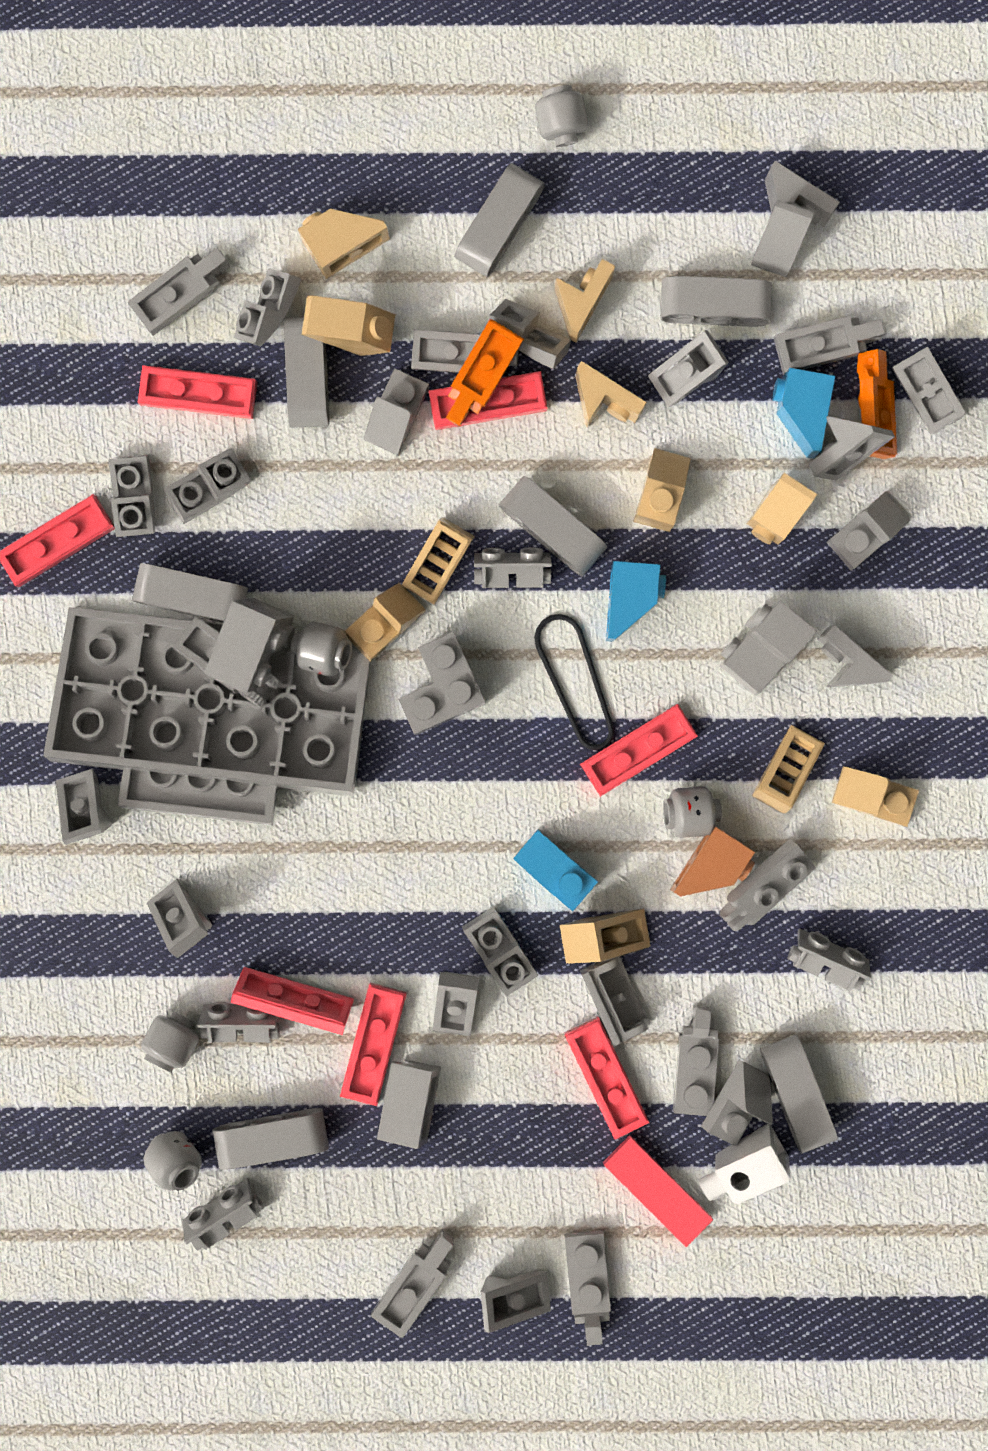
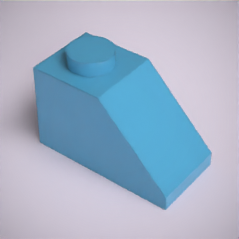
M789 368L784 374L783 379L777 378L772 400L778 402L776 414L806 458L814 459L822 450L827 423L826 417L829 412L835 376Z
M613 562L610 575L606 641H615L657 604L658 598H664L666 575H659L660 565Z
M538 829L513 858L572 912L598 883L593 876Z

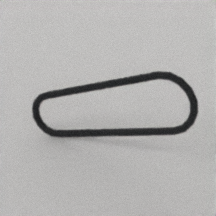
M550 615L542 620L536 628L534 636L536 649L581 745L591 750L603 749L612 741L614 728L582 629L577 621L567 615ZM551 621H567L573 625L577 632L608 726V736L601 744H590L582 736L540 642L541 631Z

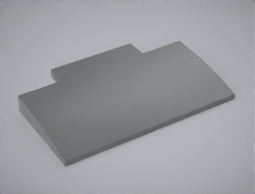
M69 607L43 755L49 761L123 770L117 806L125 809L273 826L278 788L354 797L370 661L353 643L352 654L347 667L344 670H339L333 676L301 669L296 662V654L292 653L291 650L292 641L287 648L282 647L281 651L272 653L267 664L272 666L270 673L278 678L281 684L277 689L270 688L267 685L263 687L258 686L256 691L267 701L261 709L244 698L240 693L237 692L235 694L217 680L204 675L202 669L173 649V644L191 621ZM206 623L219 633L223 626L221 624Z

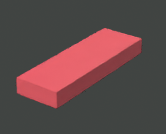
M142 365L138 404L147 407L253 419L257 381L252 378Z
M541 371L501 378L486 406L482 407L479 414L470 410L461 426L546 412L547 403ZM452 387L429 390L435 431L459 427L446 418L455 403V400L448 397Z
M92 494L0 550V562L14 585L21 587L113 531L115 527L97 496Z
M676 704L580 763L601 797L698 737L680 706Z
M243 967L231 998V1003L343 1035L354 998L247 967Z
M374 983L369 984L340 1097L374 1106L378 1105L407 992Z
M599 1017L565 1032L564 1035L614 1139L648 1124L649 1120Z
M631 1135L603 1161L604 1166L685 1247L713 1221L712 1216Z

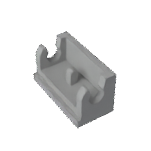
M928 346L893 366L894 372L930 434L939 432L942 428L955 423L965 416L966 412Z
M620 956L597 962L580 970L614 1046L648 1030L650 1022Z
M410 1060L391 1062L377 1140L419 1149L427 1143L441 1066Z

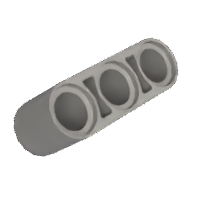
M509 164L460 241L454 257L488 278L535 206L545 183L515 164Z
M693 276L666 277L662 280L660 319L664 322L675 324L765 326L771 323L772 283L760 279Z
M304 317L284 318L287 408L290 428L329 426L326 343L301 335Z
M523 476L499 503V507L512 520L581 577L585 575L607 549V545L594 532L526 476Z
M140 563L131 601L224 623L232 601L246 599L248 588L225 581Z
M793 1035L760 1048L766 1069L800 1153L808 1152L838 1140L834 1125L798 1036Z
M321 1108L233 1122L212 1129L218 1166L221 1170L303 1157L329 1149L323 1109Z

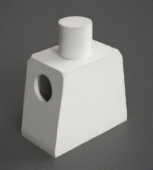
M766 1124L740 1139L737 1146L730 1145L717 1153L715 1171L700 1178L699 1183L709 1201L727 1192L734 1204H740L790 1181L789 1156L772 1126Z

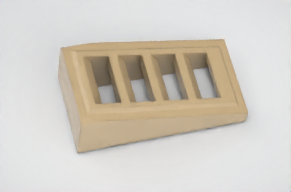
M440 518L403 581L402 586L434 605L466 553L474 536L447 519ZM442 532L461 543L458 549L439 538ZM436 546L453 558L448 562L431 550ZM427 559L444 569L443 575L441 576L424 566L425 560ZM418 572L436 582L435 589L417 580L415 577Z
M791 725L752 796L779 812L786 814L792 809L825 743ZM791 742L809 751L808 757L790 748ZM785 756L802 765L801 770L783 761V757ZM776 771L784 773L795 781L792 784L775 775ZM769 784H771V785L775 786L776 788H778V789L784 791L785 793H787V795H784V794L780 793L779 791H777V790L771 788V787L769 786Z

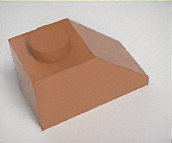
M714 827L710 835L703 837L670 890L681 897L735 885L738 879L744 881L755 864L751 860L755 852L717 827Z

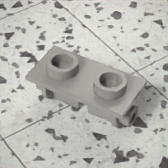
M529 547L521 549L520 553H505V550L501 548H486L482 550V553H474V567H482V569H474V584H482V588H509V574H516V588H543V584H551V569H543V567H551L550 553H543V549Z
M799 928L798 947L793 945L787 958L793 961L794 967L818 977L825 965L829 967L825 980L848 991L852 989L859 991L864 983V979L870 980L869 959L860 951L850 947L844 949L831 943L826 936L818 932L809 933Z
M227 1002L204 1004L197 1027L201 1028V1039H208L209 1043L236 1042L237 1030H243L244 1042L271 1043L272 1039H279L280 1033L279 1023H277L278 1016Z
M247 1178L237 1185L229 1186L219 1197L204 1206H198L183 1219L185 1244L187 1245L191 1242L196 1250L201 1248L207 1250L230 1234L228 1227L224 1224L228 1220L237 1230L259 1217V1211L264 1209V1206L257 1195L252 1197L250 1180Z

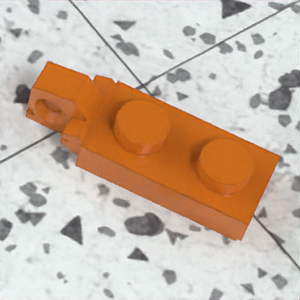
M490 318L451 385L452 389L448 397L455 400V403L446 416L447 420L460 427L470 410L479 414L482 407L486 406L523 343L524 338Z
M874 349L859 353L857 361V373L860 378L858 404L861 409L862 424L892 430L895 436L869 457L880 459L896 457L897 437L894 381L887 379L886 351Z

